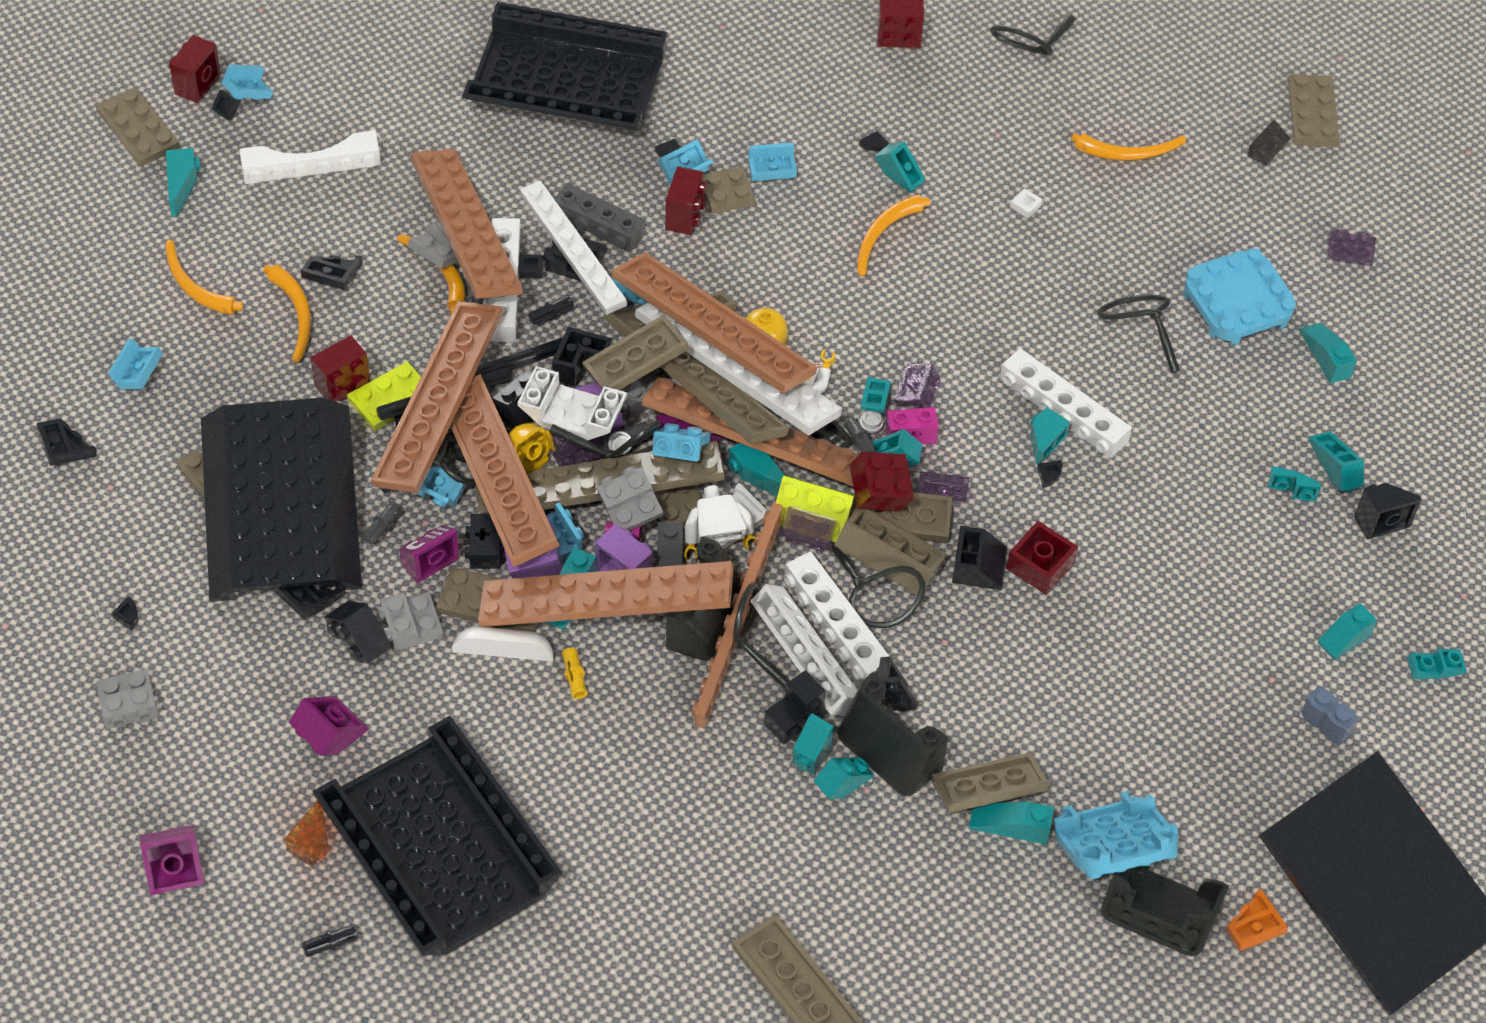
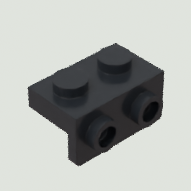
M880 657L879 667L876 669L875 674L886 685L884 697L892 709L899 712L916 710L918 703L910 693L908 683L891 657Z

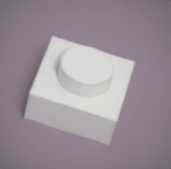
M1024 188L1011 201L1010 207L1026 218H1029L1042 206L1043 199Z

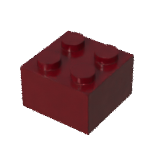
M880 0L877 23V47L921 48L924 0Z
M192 35L182 45L176 56L171 58L169 68L175 95L199 103L221 76L216 43Z
M677 166L666 197L665 230L692 235L694 227L699 226L701 219L699 212L704 210L706 205V197L703 196L707 187V182L703 181L704 171Z
M352 335L310 357L314 387L326 399L335 402L341 401L347 394L370 382L367 353Z
M862 451L849 464L857 509L902 511L914 499L906 454Z
M1037 521L1009 552L1006 569L1047 595L1075 564L1079 546L1040 521Z

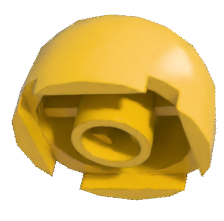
M758 308L746 316V320L786 345L788 326L781 313L771 308Z
M527 423L516 426L509 433L511 442L526 472L540 470L548 462L549 457L547 455L549 450H553L554 447L553 437L549 431L536 424Z

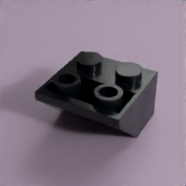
M960 526L952 583L1001 590L1007 546L985 529Z

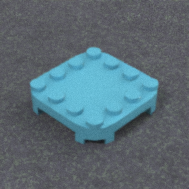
M1257 248L1238 251L1198 264L1187 271L1183 291L1186 299L1191 298L1209 326L1208 334L1213 339L1218 337L1222 340L1231 341V345L1239 344L1242 337L1278 326L1280 330L1287 327L1288 322L1293 316L1296 302L1292 293L1271 262Z
M1130 791L1120 792L1121 802L1081 812H1076L1071 805L1063 807V814L1058 818H1054L1056 840L1075 866L1081 871L1086 872V876L1091 879L1099 878L1102 874L1124 872L1129 868L1147 866L1164 859H1174L1178 856V828L1176 823L1169 824L1156 809L1154 797L1150 794L1146 798L1131 797Z

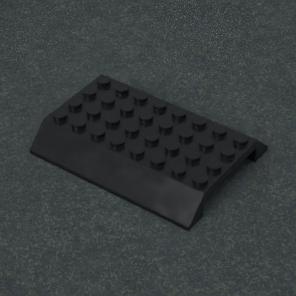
M497 1L491 16V34L474 80L467 81L462 99L632 130L643 129L663 66L668 32Z
M321 397L223 405L202 417L201 436L209 601L235 600V592L335 584L341 590L362 589L349 406Z
M451 716L428 727L429 738L347 784L340 786L335 778L312 791L314 797L421 956L449 954L540 901L562 876L560 868Z

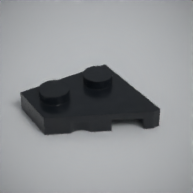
M355 255V260H341L340 256H310L301 269V277L344 290L361 266L362 256Z
M61 418L36 423V429L50 466L97 456L96 447L93 445L88 446L82 440V436L75 430L70 429L69 425Z
M321 585L272 589L303 620L342 598V590L337 587L334 590Z

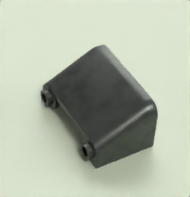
M701 537L697 546L699 564L730 561L717 541ZM735 567L733 568L730 608L668 612L666 616V649L703 661H709L711 657H716L718 652L716 650L717 640L719 636L724 635L726 616L728 614L731 615L733 611V597L735 593L739 594L741 587H739L741 576Z
M872 672L860 684L839 725L838 737L857 757L865 760L869 767L896 792L904 796H911L932 779V774L940 773L943 770L949 738L939 729L931 726L924 727L914 734L879 703L885 696L886 685L881 678Z
M1150 865L1129 868L1124 872H1114L1101 906L1102 916L1107 921L1184 955L1196 956L1201 953L1230 885L1215 879H1206L1201 883L1197 891L1148 870Z

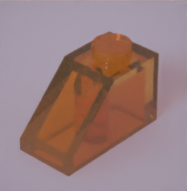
M318 801L314 803L284 838L287 852L311 867L318 860H323L329 850L324 810Z

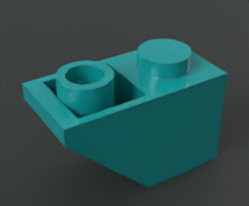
M860 757L831 758L813 782L829 799H843L872 779L874 774L868 769V763Z

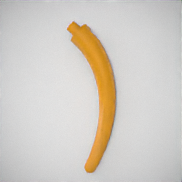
M1074 133L1071 141L1076 143L1075 149L1086 154L1110 160L1129 161L1147 159L1172 151L1185 144L1186 137L1179 136L1161 144L1145 147L1112 145L1094 139L1085 133L1081 136Z
M917 194L905 198L887 208L875 219L866 232L860 247L857 263L859 276L866 275L870 252L882 232L892 223L907 215L923 212V207L930 206L929 197L921 198V195Z
M400 234L397 240L399 243L408 246L409 239L413 237ZM454 265L443 269L438 267L448 285L449 298L447 308L450 310V315L457 302H465L466 298L463 280Z
M170 239L166 241V257L170 271L177 284L190 298L204 307L224 314L234 315L235 311H243V302L236 301L235 296L216 294L196 284L183 270L177 257L174 241Z
M277 264L273 267L266 265L263 273L268 275V281L281 288L295 307L298 318V339L292 360L295 363H299L307 348L311 330V314L307 298L299 283L289 272Z

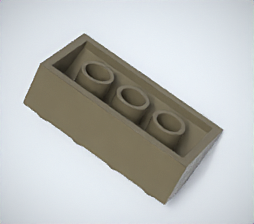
M858 509L845 522L834 545L844 554L855 557L864 566L873 568L878 572L899 565L913 567L921 573L925 581V590L948 556V554L873 510ZM900 571L884 576L886 579L904 586L908 592L918 594L919 582L911 573Z

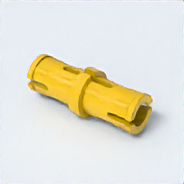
M573 647L566 648L562 651L566 669L564 676L569 682L571 697L582 699L587 696L583 678L585 671L580 665L578 650Z

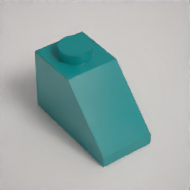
M905 141L888 144L874 156L884 175L908 192H912L926 180Z
M1048 407L1040 414L1036 413L1030 422L1032 426L1030 439L1037 465L1043 463L1067 437L1070 421Z
M905 429L872 442L875 452L906 454L908 468L920 463L922 443Z
M1359 603L1342 614L1317 643L1333 660H1336L1371 637L1378 620Z
M811 713L793 748L792 762L800 770L808 771L813 775L831 753L834 726Z

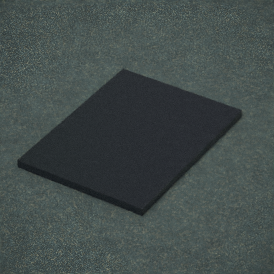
M1379 751L1369 756L1258 835L1389 1016L1486 944V895Z

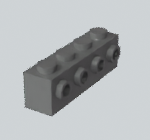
M569 183L554 198L572 225L595 235L599 239L608 241L620 249L632 252L645 236V219Z

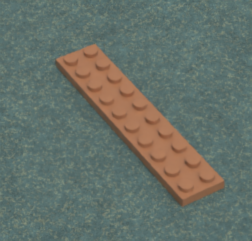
M443 149L411 153V162L475 298L481 299L521 294L522 285L456 150Z
M644 252L612 269L611 277L783 394L816 375L817 366L648 253Z
M457 302L371 479L373 487L419 493L503 315L502 306Z
M479 374L473 377L450 426L513 567L560 545L486 385Z
M658 377L643 397L641 404L643 406L853 486L849 464L859 454L854 453L849 448L838 447L831 444L828 440L817 439L810 435L808 436L801 430H794L792 428H789L787 436L749 443L738 432L730 428L725 421L716 416L705 404L699 402L698 398L667 378Z
M732 561L488 580L484 581L478 622L481 627L730 608L734 567Z

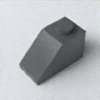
M658 522L657 567L682 565L683 522Z

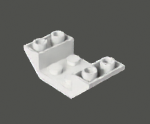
M535 366L518 401V406L541 427L550 429L552 424H555L575 435L590 440L610 433L627 397V393L604 386L600 396L560 385L558 372Z

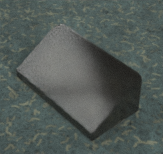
M1273 120L1250 144L1247 156L1267 166L1290 141V137Z

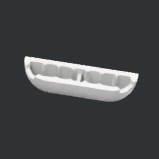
M475 626L467 628L458 634L452 645V652L552 662L554 659L553 650L548 640L541 634L533 631Z

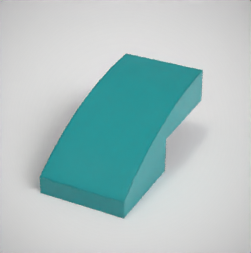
M867 377L860 410L884 413L891 381Z

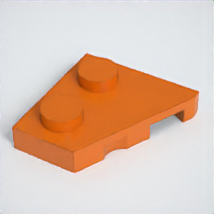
M1258 889L1249 904H1245L1241 908L1239 915L1228 923L1226 933L1239 952L1286 934L1288 926L1263 890Z

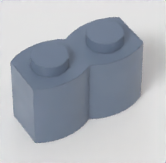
M1320 686L1307 696L1301 711L1302 716L1309 724L1321 729L1324 736L1337 745H1341L1352 735L1358 721V717L1352 709L1338 703L1336 697L1329 690Z

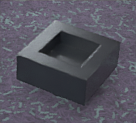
M220 89L211 109L226 120H233L241 100L234 98L228 91Z
M519 254V278H542L543 254Z

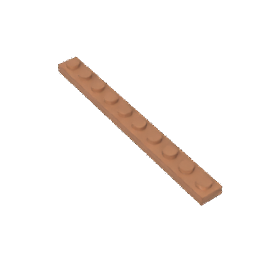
M772 503L770 512H765L762 522L764 528L762 532L758 531L756 535L755 546L757 547L755 552H750L747 561L748 571L747 573H742L739 583L741 590L739 594L735 593L733 597L732 614H728L724 622L725 633L723 636H719L717 640L716 650L718 652L715 658L711 657L708 665L709 676L707 679H703L700 687V694L702 695L699 701L694 702L692 708V716L695 717L696 727L705 729L737 644L733 638V629L738 606L746 587L752 582L757 585L759 584L783 519L782 505ZM753 590L744 609L740 633L751 606L750 601L753 599Z

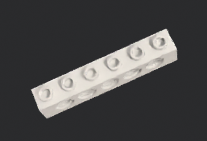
M492 218V226L519 279L520 219ZM518 295L490 297L488 300H484L483 304L502 306L503 315L490 342H516Z
M1021 348L1002 364L1000 379L1005 385L1015 389L1025 399L1036 404L1042 411L1048 407L1070 421L1069 429L1075 432L1079 438L1093 445L1100 453H1104L1109 458H1112L1129 442L1131 426Z
M810 551L786 563L785 575L783 576L785 584L789 589L792 588L795 591L801 606H806L813 622L816 625H820L823 629L826 640L830 644L833 643L837 648L840 659L843 662H847L851 667L854 678L862 682L872 672L875 673L879 667L880 657H888L889 655L813 553Z
M766 584L750 602L801 673L806 670L826 690L824 706L830 715L844 716L857 692L856 687L785 588Z

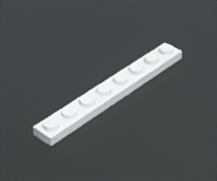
M541 180L521 188L522 198L604 313L608 315L626 307V298Z

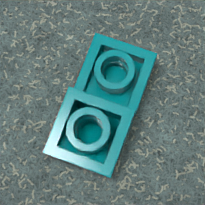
M1272 466L1268 478V488L1292 491V499L1316 502L1321 489V483L1302 473L1286 468Z
M1438 648L1434 654L1410 653L1407 657L1413 679L1447 678L1467 672L1461 650Z

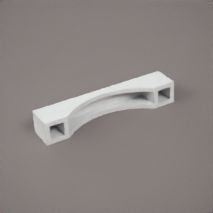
M375 130L353 133L335 146L312 153H283L264 146L240 149L245 184L381 165Z

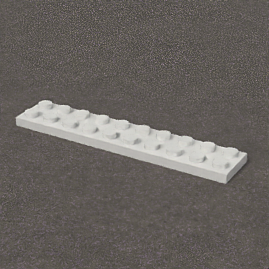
M649 302L635 310V317L646 325L665 315L688 343L689 350L686 351L688 354L808 436L841 416V407L804 382L783 394Z

